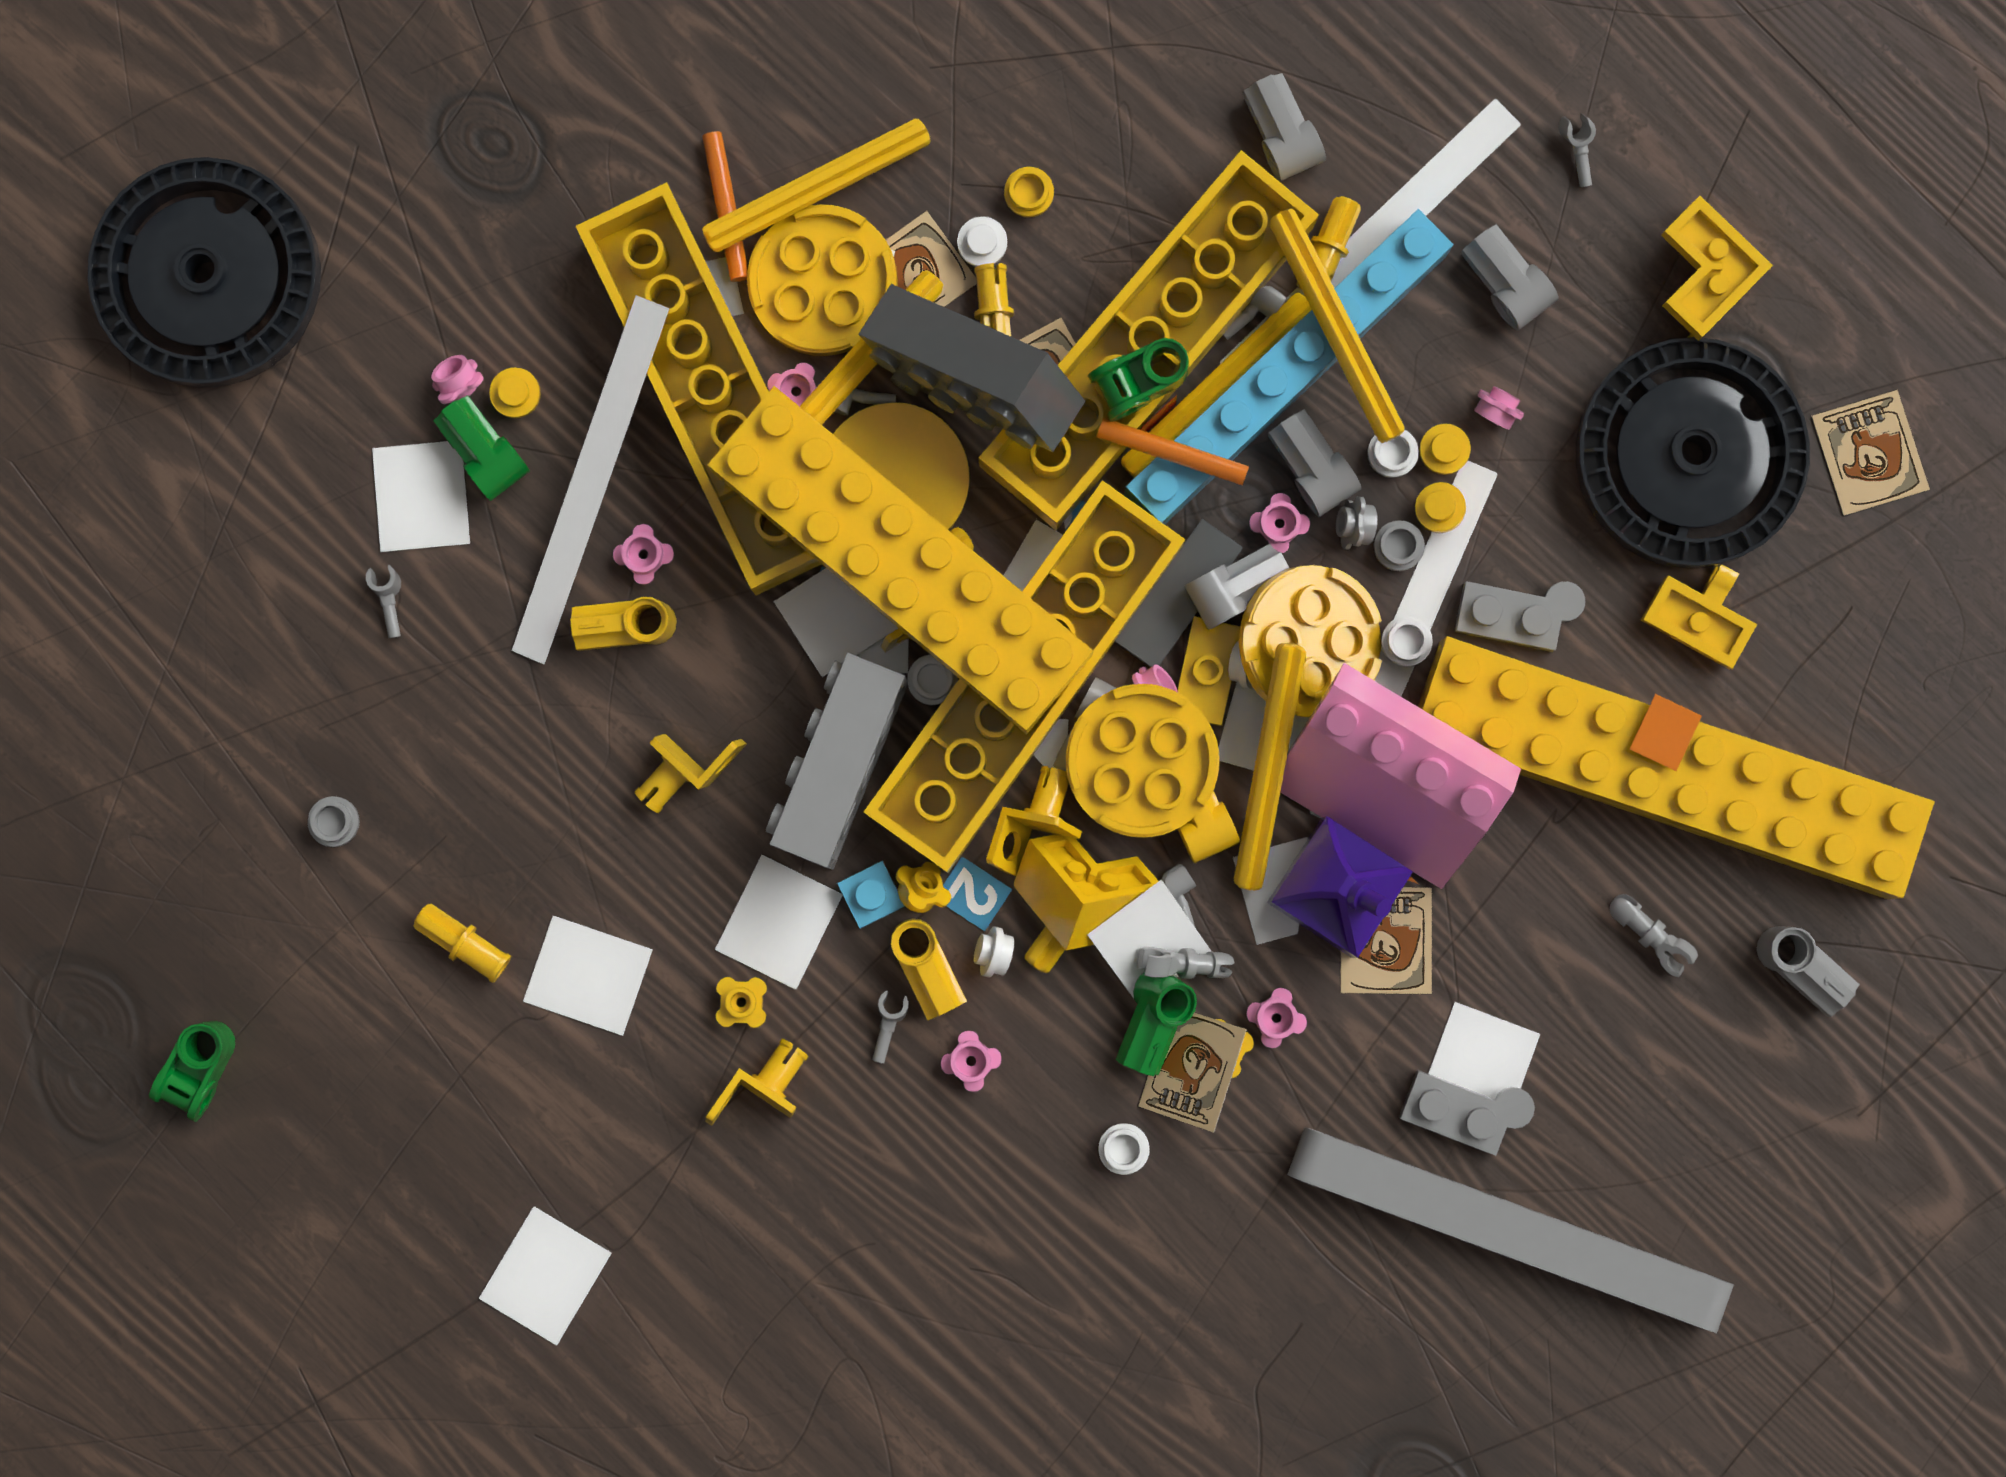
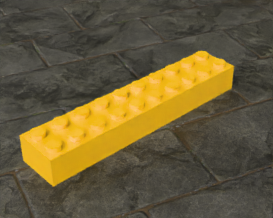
M1448 636L1439 642L1418 707L1521 768L1519 775L1884 899L1904 898L1935 801L1699 722L1677 771H1674L1630 750L1650 706L1649 704Z

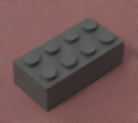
M893 284L889 286L859 332V336L872 349L869 355L870 358L881 367L893 373L890 380L898 388L913 396H916L918 391L926 393L934 404L947 412L954 413L956 408L965 411L970 420L986 430L992 431L995 426L1004 429L1009 438L1028 449H1031L1036 444L1054 452L1085 403L1083 397L1047 352Z

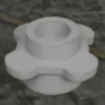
M1357 496L1354 502L1347 500L1344 506L1340 508L1336 518V533L1341 537V547L1349 550L1352 544L1358 547L1361 544H1371L1377 529L1376 508L1373 505L1366 504L1364 497Z

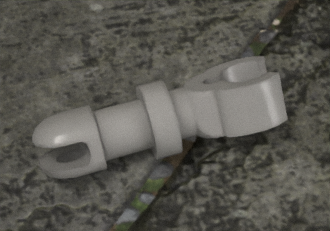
M1626 894L1616 896L1611 902L1609 909L1612 917L1623 927L1627 924L1640 936L1638 942L1643 947L1647 948L1650 945L1660 959L1661 965L1669 974L1680 977L1684 971V965L1678 963L1674 959L1673 954H1681L1687 959L1688 964H1693L1698 957L1697 950L1686 940L1668 935L1664 931L1666 925L1659 919L1655 922L1652 921L1640 910L1642 905L1633 897Z
M1142 947L1139 951L1137 968H1146L1145 975L1150 977H1168L1177 973L1181 979H1192L1196 974L1207 975L1209 978H1227L1231 976L1232 970L1221 965H1232L1235 962L1231 955L1223 952L1197 954L1194 949L1182 948L1176 953L1161 948Z

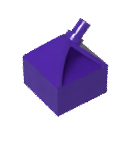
M1325 816L1320 819L1267 903L1351 958H1358L1382 919L1389 914L1393 902L1413 871L1330 817Z

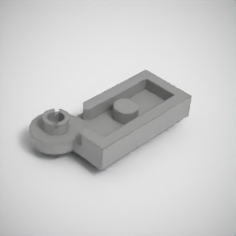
M1466 581L1463 584L1454 632L1554 652L1557 647L1561 622L1574 620L1583 612L1585 596L1582 589L1572 582L1554 584L1546 592L1545 597Z
M1417 1070L1399 1118L1496 1156L1507 1127L1516 1129L1528 1124L1534 1116L1535 1106L1529 1093L1521 1088H1505L1493 1100L1485 1095Z

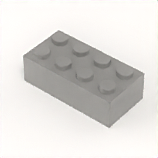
M850 653L846 654L843 663L834 661L824 685V689L830 694L825 709L822 711L815 708L804 737L811 741L805 758L795 757L786 778L785 784L792 788L785 806L776 804L769 819L766 832L773 835L770 845L834 870L907 689L908 682L905 675Z

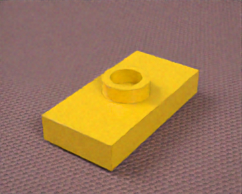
M1194 616L1177 690L1178 693L1188 698L1198 707L1209 724L1221 727L1232 681L1229 677V660L1234 645L1239 641L1240 626L1221 623L1208 630L1202 618Z

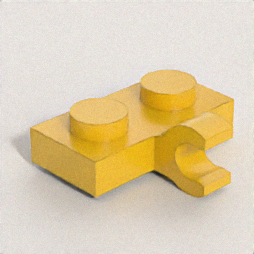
M1720 564L1719 567L1715 566L1704 586L1702 594L1669 575L1665 576L1640 620L1727 669H1733L1757 626L1756 623L1722 605L1739 573L1723 564Z

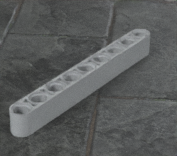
M1304 1127L1287 1174L1316 1187L1714 1333L1718 1332L1734 1286L1732 1283L1307 1127Z

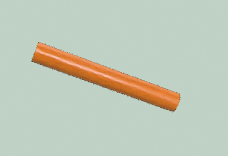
M716 131L706 133L702 138L717 215L720 218L737 208L722 132ZM742 240L724 249L731 282L747 280L748 265Z
M1106 418L1102 419L1097 434L1098 438L1242 486L1249 468L1247 465L1115 421L1111 422Z

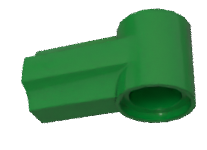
M468 395L453 401L433 420L452 448L457 451L466 463L463 465L464 469L489 501H492L530 472L528 466L504 436L500 437Z
M1144 972L1139 976L1134 985L1133 995L1137 1006L1115 1060L1139 1073L1154 1077V1075H1159L1178 1026L1185 1024L1194 1014L1197 998L1192 987L1173 975L1168 977L1146 976ZM1169 991L1167 998L1161 1003L1162 998Z

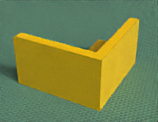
M1699 195L1661 234L1697 270L1662 306L1691 333L1688 337H1695L1699 341L1773 265Z
M1055 834L1029 839L1014 881V887L1065 950L1094 945L1087 934L1156 884L1158 880L1138 856L1096 863L1076 838Z

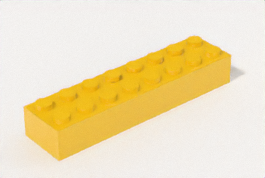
M1241 150L1058 364V367L1083 397L1085 403L1054 452L1036 444L1031 449L1025 448L1009 438L1005 433L1006 430L1003 429L980 455L979 466L1054 530H1057L1127 448L1097 437L1102 419H1109L1107 413L1110 411V408L1098 384L1091 383L1088 374L1110 360L1122 355H1128L1155 340L1168 338L1181 343L1186 349L1189 358V375L1250 304L1255 294L1267 284L1287 260L1269 226L1270 219L1274 215L1292 208L1295 210L1308 235L1313 230L1319 214ZM1163 353L1153 359L1151 368L1160 377H1170L1178 372L1180 362L1172 354ZM1114 379L1121 396L1125 397L1118 380ZM1176 390L1151 401L1142 409L1115 422L1140 430L1153 418Z
M666 182L576 225L578 233L624 327L636 295L670 308L647 375L753 593L757 596L821 565L819 561L716 477L707 465L769 391L668 183Z
M775 386L772 387L707 464L716 477L1026 735L1093 655L1094 650Z
M1102 480L1022 591L1094 650L1092 657L1027 735L959 679L864 810V813L949 873L1183 547L1186 539Z

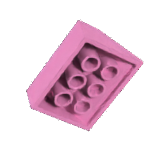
M1344 663L1288 751L1280 793L1322 818L1325 816L1330 817L1415 874L1442 889L1489 830L1513 794L1521 768Z

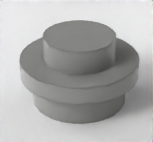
M1397 520L1387 523L1378 531L1374 540V553L1377 560L1384 567L1393 571H1405L1414 567L1424 553L1425 543L1422 533L1415 525L1407 521Z
M331 796L319 800L311 808L308 815L310 834L318 843L325 846H343L355 837L359 829L360 821L356 808L351 802L341 797Z

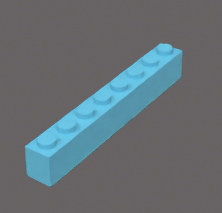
M1419 208L1334 288L1360 339L1447 257L1454 245ZM1311 310L1174 441L1233 461L1338 361L1313 311ZM1156 457L1126 486L1124 495L1160 522L1166 524L1215 476Z

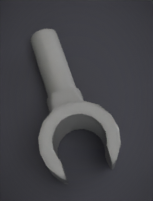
M1581 113L1582 127L1577 134L1572 135V124L1566 117L1560 119L1558 130L1560 135L1573 146L1580 187L1592 185L1588 144L1593 141L1596 128L1594 123Z
M1272 286L1262 287L1223 335L1228 340L1254 319L1259 311L1269 318L1286 302V297Z
M855 388L834 412L848 415L852 401L873 405L895 403L896 394L868 392Z
M388 565L390 572L389 582L384 586H377L375 572L370 568L366 573V582L371 590L380 598L388 638L399 637L401 634L395 608V595L401 588V579L396 571Z
M1178 864L1164 873L1162 881L1195 927L1188 902L1183 895L1195 888L1196 884L1183 865Z
M888 991L881 994L878 1001V1011L882 1020L872 1060L879 1063L885 1062L896 1023L904 1019L908 1012V999L906 996L904 997L903 1008L899 1013L890 1014L884 1009L883 1005L887 999Z

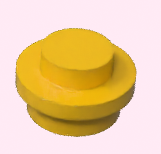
M1020 168L1014 171L1005 183V201L1008 207L1019 216L1027 218L1039 216L1047 211L1052 204L1054 198L1052 180L1039 168Z
M514 367L505 369L495 376L490 385L489 394L493 406L499 413L509 418H522L535 410L540 401L541 392L538 381L530 372Z
M1439 424L1425 433L1421 440L1419 451L1424 465L1429 470L1437 474L1447 475L1459 471L1467 463L1471 446L1467 435L1459 427L1452 424Z
M1437 482L1428 485L1419 493L1415 503V512L1424 528L1435 533H1446L1457 528L1463 521L1466 514V502L1458 488L1449 483Z

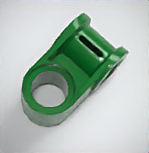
M1162 338L1128 355H1122L1104 363L1088 374V378L1091 383L1098 384L1110 408L1107 416L1112 422L1133 414L1151 401L1180 387L1188 375L1189 358L1186 349L1181 343L1174 339ZM1163 353L1172 354L1179 360L1180 368L1173 376L1160 377L1151 368L1153 359ZM1114 379L1118 380L1125 397L1121 396Z
M215 1020L194 1024L184 1029L167 1062L154 1080L150 1089L149 1099L157 1103L160 1100H164L187 1112V1118L197 1122L211 1103L218 1081L234 1052L236 1045L235 1036L231 1029L224 1023ZM202 1032L209 1033L215 1040L216 1049L211 1058L204 1057L197 1048L198 1036Z

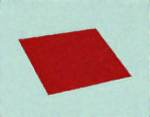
M1177 395L1140 430L1149 432L1176 406Z

